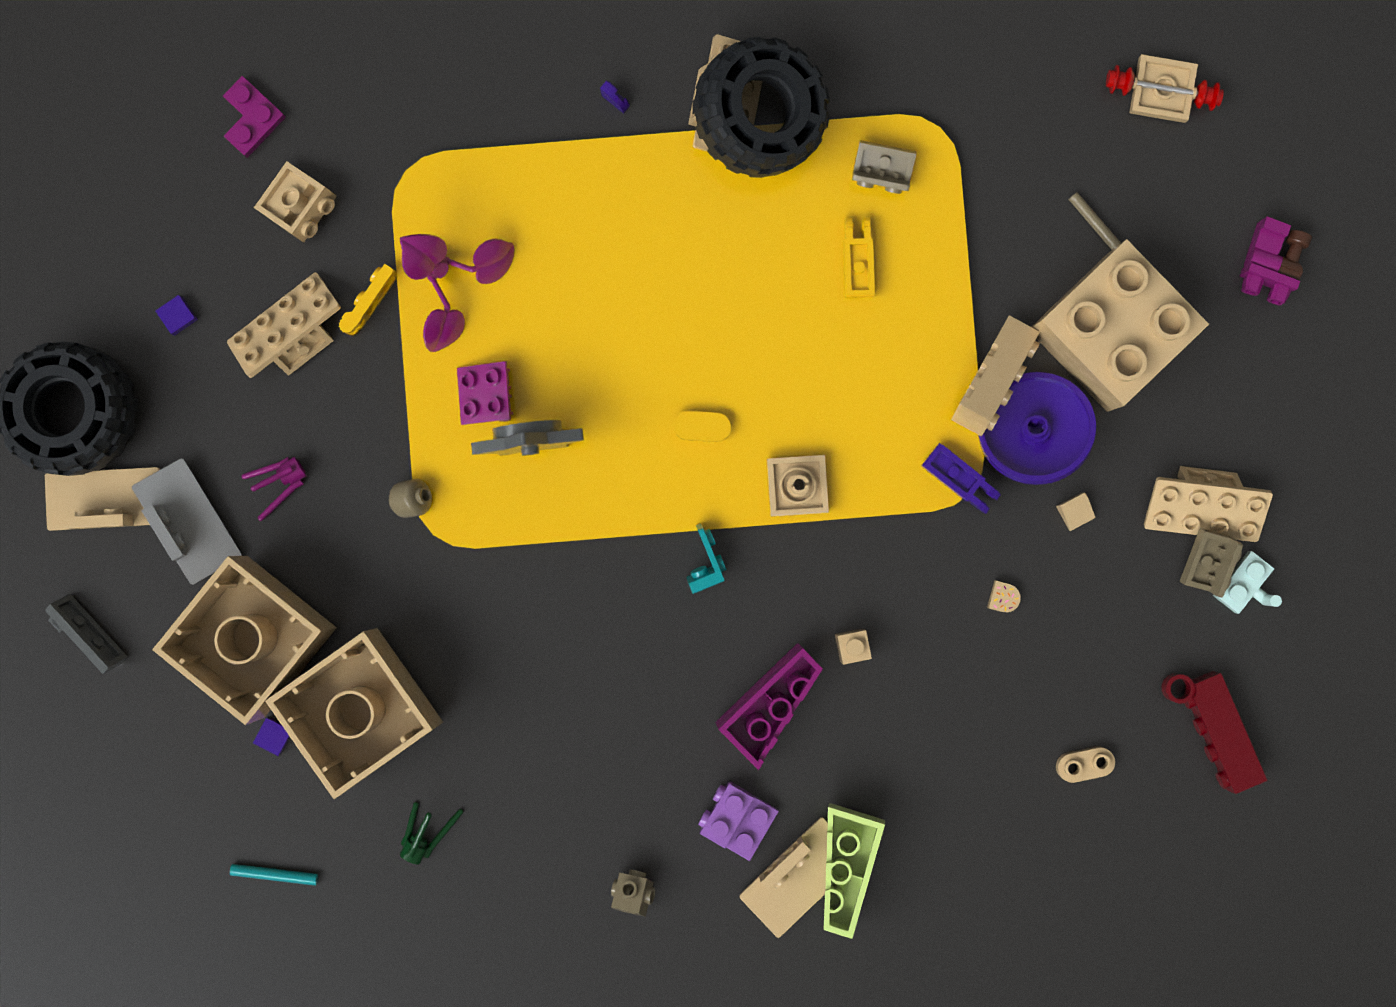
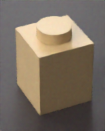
M865 629L835 634L840 662L843 665L872 659Z

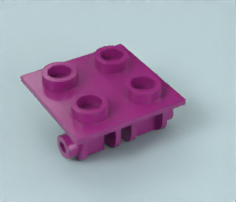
M507 361L457 368L461 425L492 421H511L513 412H511L509 398H512V395L509 394V390H511V386L508 385L510 369L507 368Z

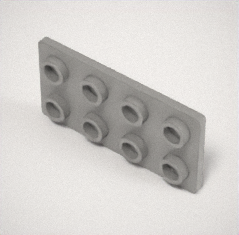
M181 458L132 486V490L144 508L141 511L171 560L177 561L190 584L194 585L215 573L228 556H242V553L184 459Z

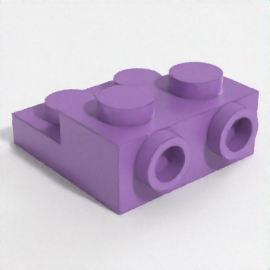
M728 781L726 786L720 785L712 799L716 803L711 812L706 809L698 822V825L701 826L700 834L719 846L726 847L750 861L779 811L760 798Z

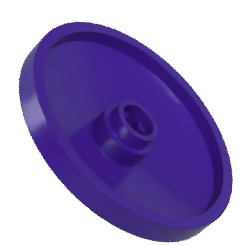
M1044 372L1024 373L1019 382L1013 380L1009 387L1013 393L1006 406L1000 404L996 414L1000 415L992 431L986 428L982 436L978 435L980 446L989 463L1004 476L1025 484L1053 483L1074 473L1088 458L1096 435L1095 414L1086 395L1069 380Z

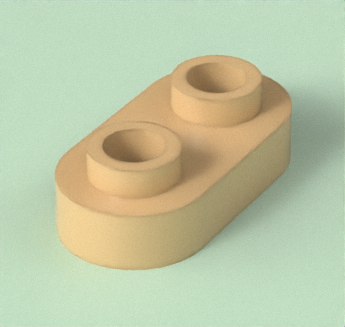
M1099 746L1064 753L1056 762L1058 775L1071 783L1107 776L1115 767L1113 754L1108 749ZM1100 757L1105 759V764L1102 767H1098L1096 764ZM1075 763L1077 770L1074 773H1069V765Z

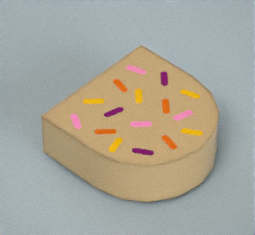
M994 580L987 608L1000 612L1014 611L1020 603V593L1015 586Z

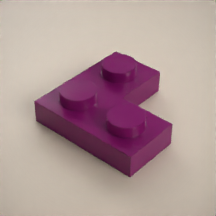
M243 76L223 95L243 115L224 137L248 158L286 116Z

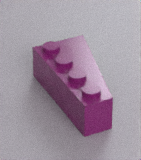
M797 643L715 722L718 730L759 770L764 763L766 755L776 744L778 736L785 725L790 722L797 706L803 701L823 668Z

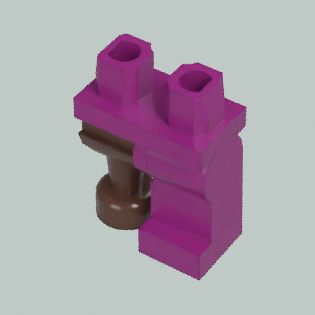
M1268 216L1259 221L1250 243L1244 268H1242L1239 275L1244 278L1241 291L1257 296L1261 291L1262 285L1271 288L1267 297L1268 302L1278 306L1284 304L1290 293L1299 287V280L1303 274V268L1299 264L1301 251L1309 247L1312 236L1303 231L1290 230L1292 225ZM1285 237H1287L1286 242L1290 247L1286 256L1283 257L1278 254Z

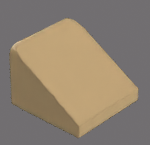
M1081 492L1056 506L1069 531L1096 518L1085 492Z

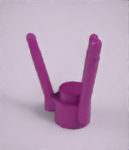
M287 457L280 462L253 470L241 476L242 479H248L276 470V474L253 485L251 491H256L278 479L284 485L291 484L258 516L259 521L265 519L296 488L304 484L301 479L307 475L296 457L291 459Z

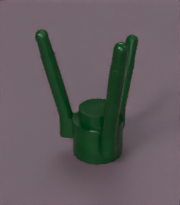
M414 802L405 835L400 843L403 846L399 854L401 858L416 865L421 863L423 857L429 858L436 845L463 814V809H459L427 846L428 841L423 835L432 814L428 812L417 834H412L419 806L418 802Z

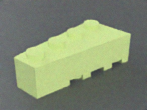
M831 803L828 806L824 930L852 939L884 830L885 820Z

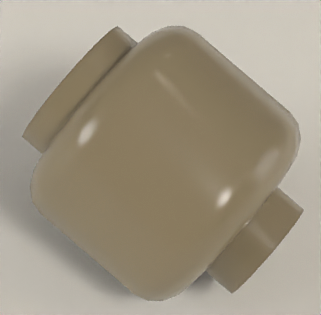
M420 479L398 482L390 490L389 505L399 517L410 518L420 516L428 512L431 507V491L429 486Z

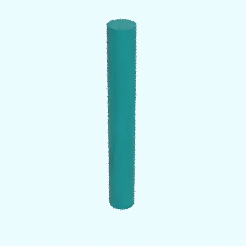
M232 864L230 867L231 876L315 886L318 883V874L239 864Z

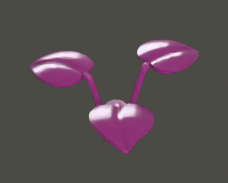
M414 234L400 237L404 272L408 277L415 280L427 277L444 305V310L436 309L432 311L424 324V344L430 352L439 351L455 342L462 334L465 325L463 314L455 309L450 310V304L436 279L444 277L448 272V265H452L468 272H476V280L481 284L496 282L505 275L514 257V245L512 242L502 239H490L483 242L474 253L473 263L475 266H468L451 260L446 256V243L438 236Z

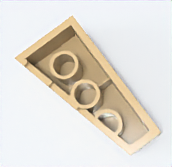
M1010 315L1008 316L951 419L952 421L980 436L983 435L986 428L992 431L1000 415L996 414L1000 404L1006 406L1013 393L1009 387L1013 380L1019 382L1027 368L1022 365L1026 356L1032 359L1040 344L1035 341L1040 331Z

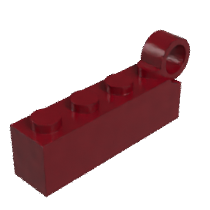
M1211 671L1192 680L1188 676L1178 673L1168 675L1162 682V693L1169 701L1179 704L1184 703L1188 709H1192L1195 716L1193 725L1200 736L1203 735L1207 744L1204 746L1205 753L1208 759L1214 762L1218 772L1215 775L1222 789L1226 788L1227 791L1237 794L1268 781L1222 674ZM1182 679L1186 685L1185 693L1181 697L1175 698L1171 693V685L1175 680Z

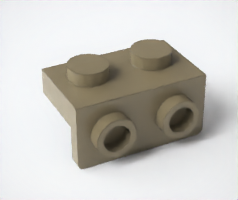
M860 140L852 180L857 181V185L866 188H873L874 185L884 186L885 190L891 193L900 194L902 190L909 191L916 151Z
M1200 528L1180 582L1190 587L1209 591L1215 596L1222 598L1231 584V576L1236 563L1241 558L1243 544L1230 536Z

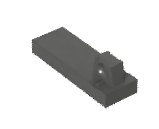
M71 594L51 603L45 611L50 616L49 623L59 633L64 631L102 674L122 664L128 657Z

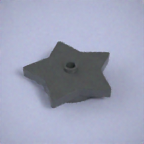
M561 420L510 424L493 428L492 440L471 443L472 455L498 454L504 456L522 453V456L539 454V450L569 447L568 444L583 441V429L562 430Z

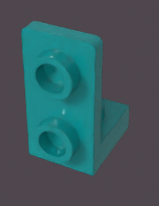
M701 523L696 525L712 566L709 568L706 566L698 567L690 572V576L686 577L692 594L725 581L721 573L726 571L720 554L714 556L711 546L716 544L710 528L704 530Z

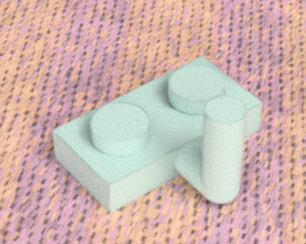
M1248 551L1234 568L1231 584L1225 591L1224 596L1221 598L1213 595L1237 614L1242 611L1252 597L1264 606L1278 607L1282 603L1280 596L1268 595L1260 588L1274 568L1253 551Z

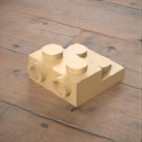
M286 162L254 208L304 243L307 238H312L317 233V223L322 216L332 212L335 206L334 200L337 196L325 186L289 162Z

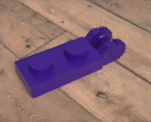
M938 443L921 465V467L964 501H969L984 514L990 508L985 502L973 495L975 491L980 487L989 497L995 500L1001 496L996 489L984 481L985 478L941 443Z

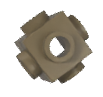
M629 870V874L619 873L618 879L614 880L611 889V895L613 896L611 908L646 917L648 905L653 903L655 897L654 882L647 879L644 872Z

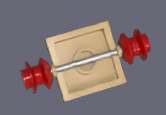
M1143 54L1138 59L1136 76L1132 67H1129L1126 72H1122L1119 65H1116L1114 70L1108 71L1105 84L1106 87H1110V94L1116 89H1121L1122 95L1125 96L1133 89L1129 113L1186 123L1189 120L1192 100H1194L1197 109H1200L1203 104H1207L1209 111H1213L1215 106H1220L1224 90L1220 89L1219 82H1216L1213 87H1208L1207 80H1203L1197 88L1194 87L1198 64Z

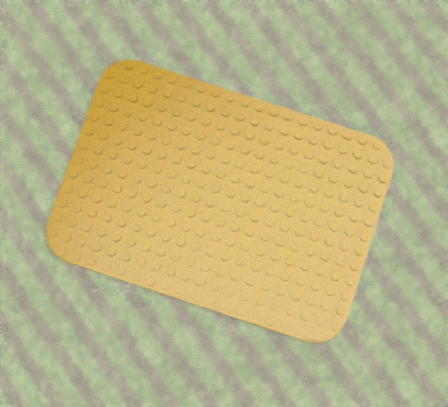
M893 114L829 120L828 128L824 130L822 135V142L804 162L789 171L763 178L749 177V175L742 173L736 174L726 169L725 164L720 160L715 161L707 151L694 148L695 131L448 150L422 157L404 172L394 190L392 207L412 479L424 481L429 486L432 494V503L429 511L420 515L419 518L434 536L446 543L457 547L478 549L698 531L696 525L700 523L704 530L709 528L713 530L937 511L957 504L962 498L921 467L938 443L948 448L980 475L983 472L984 453L980 446L978 434L951 420L978 372L961 166L954 143L941 127L921 116ZM783 123L757 125L755 127L765 132L774 133L782 128ZM860 140L916 151L909 191L902 190L900 194L886 191L884 186L874 185L873 188H866L857 185V181L852 180ZM845 217H852L854 224L853 238H863L861 222L863 217H870L871 238H873L874 297L845 298L843 246L845 239ZM414 234L438 236L446 243V256L451 260L468 266H475L473 256L483 242L490 239H502L512 242L514 245L512 263L505 275L496 282L481 284L476 280V272H468L452 265H448V272L444 277L436 279L450 304V310L460 311L464 316L465 325L462 334L455 342L439 351L430 352L424 344V324L432 311L436 309L444 310V305L427 277L415 280L408 277L404 272L400 237ZM507 361V368L510 369L508 373V385L511 386L509 394L512 395V398H509L511 412H513L511 421H492L461 425L457 368ZM684 411L717 412L728 417L731 423V431L729 436L720 442L683 440L674 431V420L678 414ZM561 420L562 430L583 429L584 440L568 444L569 447L539 450V454L522 456V453L504 456L498 454L472 455L471 443L492 440V429L500 426L533 421ZM825 455L829 513L771 517L767 459Z

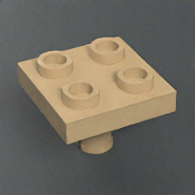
M825 455L767 459L771 517L829 513Z

